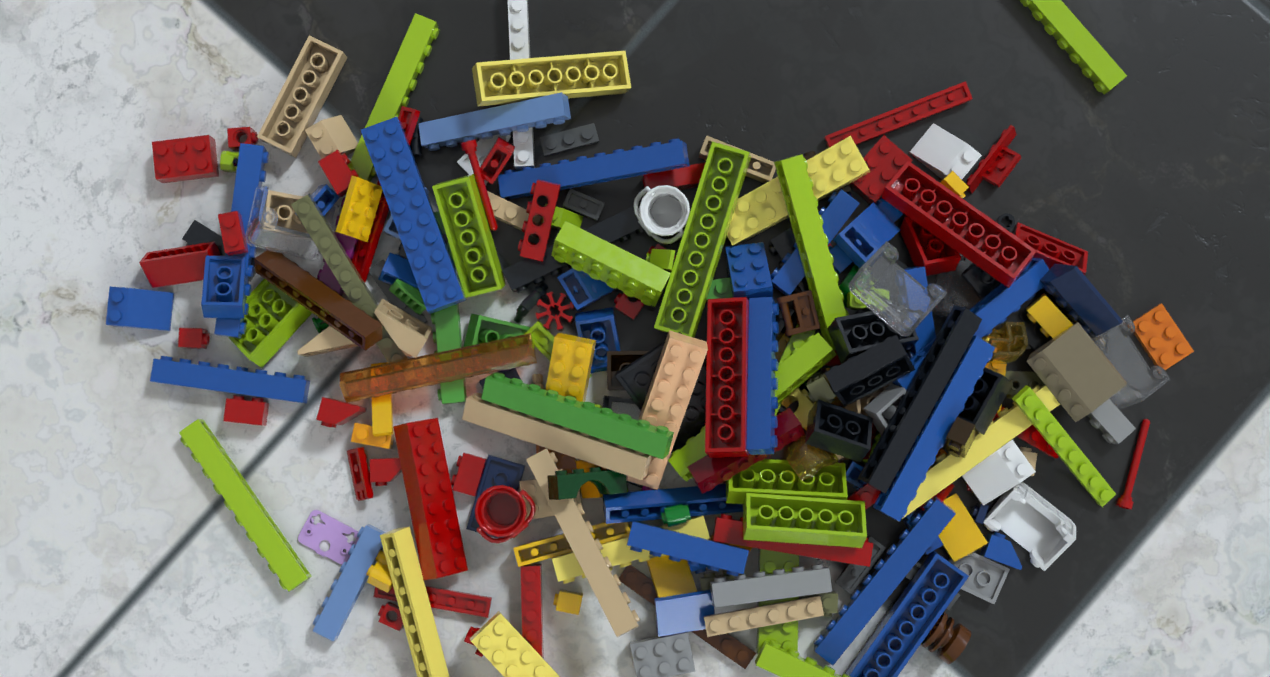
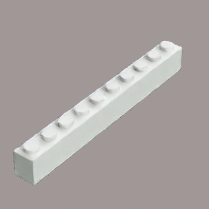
M508 0L510 60L530 58L528 0ZM533 127L529 128L526 132L513 131V144L515 146L514 167L516 171L529 166L535 168Z

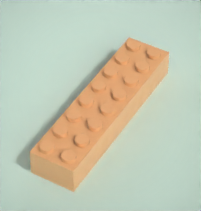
M669 330L638 419L650 422V425L656 427H667L669 431L674 432L669 454L664 459L652 456L648 474L642 480L626 475V481L658 490L708 351L706 341Z

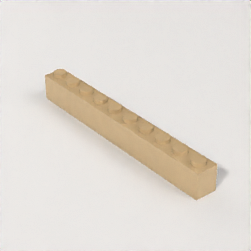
M474 393L466 398L462 420L642 480L648 474L651 455L482 400L481 393Z
M546 448L527 458L526 461L616 637H620L639 626L637 622L640 619L635 610H630L628 604L631 601L626 592H621L619 586L622 584L617 574L612 575L609 568L613 566L607 556L603 557L600 551L603 547L599 539L594 540L591 534L594 532L593 527L589 521L585 522L582 517L585 512L581 504L576 505L573 498L549 500L547 476L555 475V471H560L555 464L558 460L554 452L549 453Z

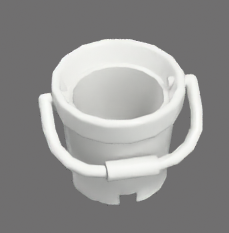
M669 185L656 186L653 189L646 186L640 191L634 200L633 207L635 215L639 220L638 223L646 233L662 244H672L683 236V228L687 224L690 214V206L685 194L678 188ZM645 194V196L642 198L640 207L638 208L639 200ZM675 233H678L671 239H663L658 236H670Z

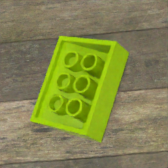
M263 279L250 293V296H247L246 303L249 304L248 314L244 315V323H246L245 334H242L241 338L228 337L250 361L261 368L312 314V312L266 279Z

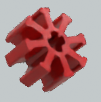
M549 292L546 295L549 297L551 304L547 305L539 299L537 306L543 307L547 311L536 313V317L539 321L542 318L549 317L546 324H543L547 330H550L553 320H556L558 331L564 330L560 319L563 318L571 324L573 317L564 314V312L574 310V305L570 302V304L562 306L564 300L567 299V296L563 293H560L561 296L557 303H555L553 292ZM555 307H559L558 311L560 312V314L558 316L557 314H555V316H552V312L550 310L552 308L555 309Z

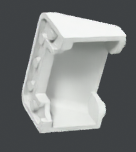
M1023 481L1002 494L985 516L983 522L988 530L998 532L1001 529L1030 552V562L1036 568L1040 567L1044 571L1076 540V525L1073 521Z

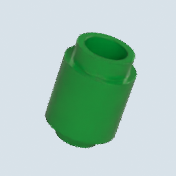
M679 504L666 507L664 512L661 513L663 524H668V527L687 523L686 521L691 520L688 505Z

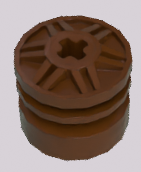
M943 612L920 645L924 648L928 647V651L931 653L938 649L936 656L949 665L965 649L970 640L971 631L960 623L953 627L954 619L952 617L948 618V614Z

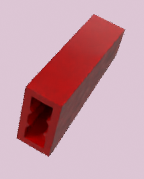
M705 163L642 175L644 188L648 186L650 189H653L656 186L669 185L679 190L698 187Z

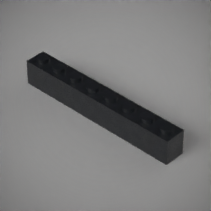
M633 206L585 229V231L611 244L618 241L621 243L631 239L630 235L636 232L638 235L646 232L638 223L639 220L635 215ZM552 245L546 248L543 262L526 258L503 269L502 272L513 293L516 291L521 293L528 289V285L532 283L535 285L545 281L544 277L552 275V277L562 273L561 269L567 266L572 268V266L565 262H558L551 256L554 246Z

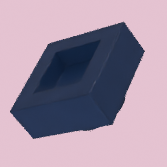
M977 503L976 506L972 507L970 515L974 522L983 524L988 505Z

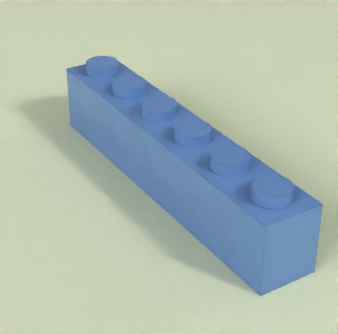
M370 524L361 527L357 534L359 538L357 544H353L348 552V555H350L347 562L344 561L339 570L341 575L338 580H334L330 588L333 591L330 597L325 598L321 606L324 608L321 615L318 614L313 621L315 626L313 632L331 641H335L338 638L369 577L366 575L371 565H375V559L379 551L383 549L380 535L386 532Z

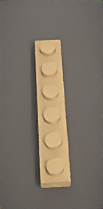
M818 595L704 616L707 637L824 616L821 597Z

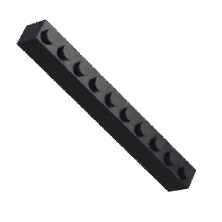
M954 305L858 479L886 494L904 459L910 452L913 443L920 434L923 425L929 418L933 407L939 400L943 389L949 382L953 371L958 366L963 353L968 348L973 335L978 330L982 321L980 317L967 308Z

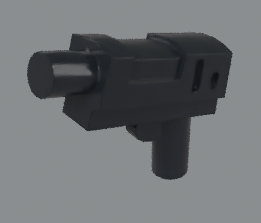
M546 283L536 286L530 295L522 301L517 308V313L514 317L515 322L520 323L537 304L538 300L544 296L548 288Z

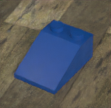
M206 256L201 302L203 317L244 318L246 256Z
M110 286L106 325L171 331L174 293Z
M613 307L575 313L578 337L596 340L591 373L607 371V351H621Z

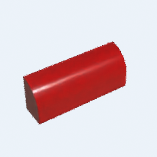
M214 241L147 252L139 263L151 287L156 288L204 280L206 256H221Z

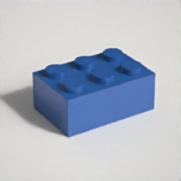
M758 242L725 247L726 265L730 277L732 297H747L748 301L749 298L773 297V286L764 243Z

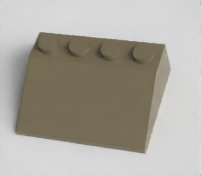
M1078 322L1032 352L1027 359V363L1075 422L1093 412L1127 385L1124 378Z

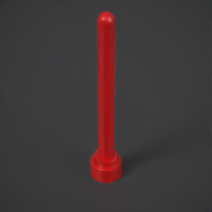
M476 139L461 143V147L469 156L490 229L495 231L498 226L475 153L477 151L476 147H478Z
M1143 419L1124 493L1117 500L1116 506L1132 510L1134 502L1132 501L1131 494L1150 425L1148 419Z

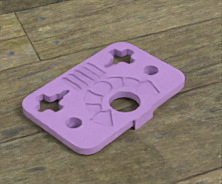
M313 510L310 513L298 536L300 543L339 564L349 560L350 555H348V552L353 544H357L359 538L357 537V530L319 510ZM320 514V519L323 520L325 524H313L314 520L312 519V517ZM343 533H355L356 541L348 543V538ZM327 540L330 543L328 551L320 549L321 541Z

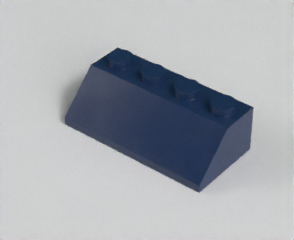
M1054 264L1040 279L1044 285V290L1053 295L1056 299V304L1067 312L1068 318L1076 323L1078 322L1088 335L1098 336L1123 322L1077 266Z

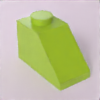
M556 207L551 228L561 230L565 221L581 228L583 216L564 208ZM542 217V219H541V224L544 223V218H543V217Z
M652 249L651 254L647 253L646 261L671 273L675 250Z

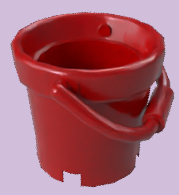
M505 485L492 486L483 491L477 499L475 506V517L479 524L477 532L491 543H502L515 538L529 526V522L534 517L536 510L533 499L525 490L518 492L514 488ZM523 496L527 499L531 507L530 514L526 520V503L523 499ZM489 535L503 538H492Z

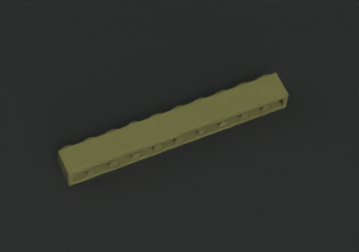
M311 194L292 203L291 206L349 300L357 308L365 311L367 315L380 322L374 313L378 306L377 302ZM382 325V339L376 344L393 372L411 363V358L398 348Z

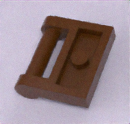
M811 290L776 298L777 303L780 304L786 328L784 331L785 336L820 328ZM789 301L793 302L798 328H793L787 304Z

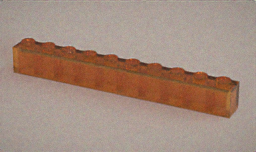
M529 333L340 373L339 385L346 403L356 402L381 395L394 394L467 377L471 378L520 366H528L537 363L536 351L532 335Z

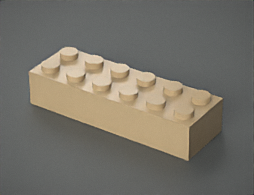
M309 35L257 138L296 158L308 136L305 129L314 124L347 60L344 52Z

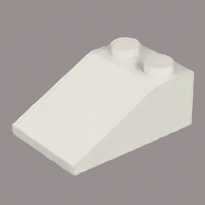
M934 123L909 152L942 180L952 171L962 180L982 156L969 144Z
M1010 440L962 475V477L981 504L985 505L1015 487L1036 471L1014 441Z

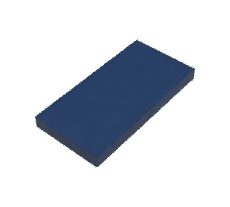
M488 455L466 528L467 530L477 532L479 524L475 517V506L477 499L483 491L498 485L512 487L518 491L520 487L519 481L522 480L525 465ZM489 535V536L494 537V538H503V537H496V536Z

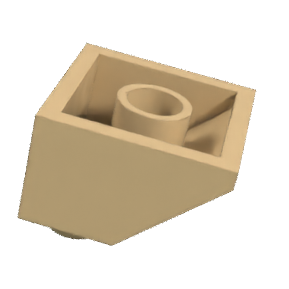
M342 115L321 120L305 129L321 159L336 150H339L342 154L346 153V155H349L355 151L358 145L356 138Z

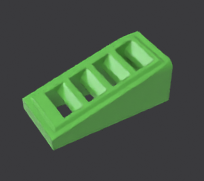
M396 279L389 287V291L415 313L420 315L426 309L421 293L417 288L399 279Z

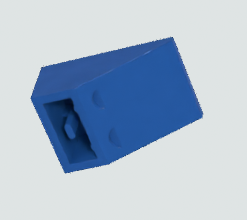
M873 202L841 231L833 241L861 268L900 229Z
M573 268L557 277L577 312L617 289L611 288L605 282L595 280L589 274Z

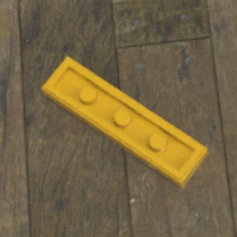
M388 362L371 364L373 436L393 435L391 367Z

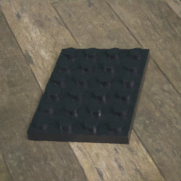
M665 341L615 373L616 378L640 411L642 410ZM704 364L701 367L671 453L683 448L687 440L697 436L705 426L706 367Z

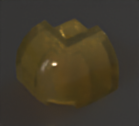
M1005 322L1000 330H992L989 335L981 338L995 347L993 356L987 363H1012L1022 356L1028 346L1024 322Z
M803 435L788 447L789 456L787 460L800 480L814 477L822 467L834 465L839 460L834 453L805 444L806 435Z

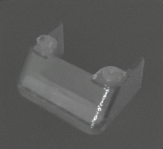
M257 187L246 231L247 243L253 247L306 260L318 259L321 253L308 233L277 226V212L265 206L269 187ZM333 205L324 215L333 232L339 205Z

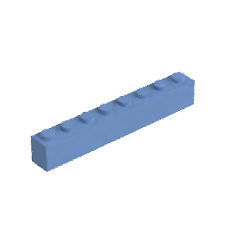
M561 92L418 124L421 146L428 148L430 151L439 150L441 146L454 147L458 145L457 143L481 138L487 140L492 139L493 135L507 136L512 131L526 132L531 127L544 128L550 123L556 125L563 124L565 120L571 119L568 96Z

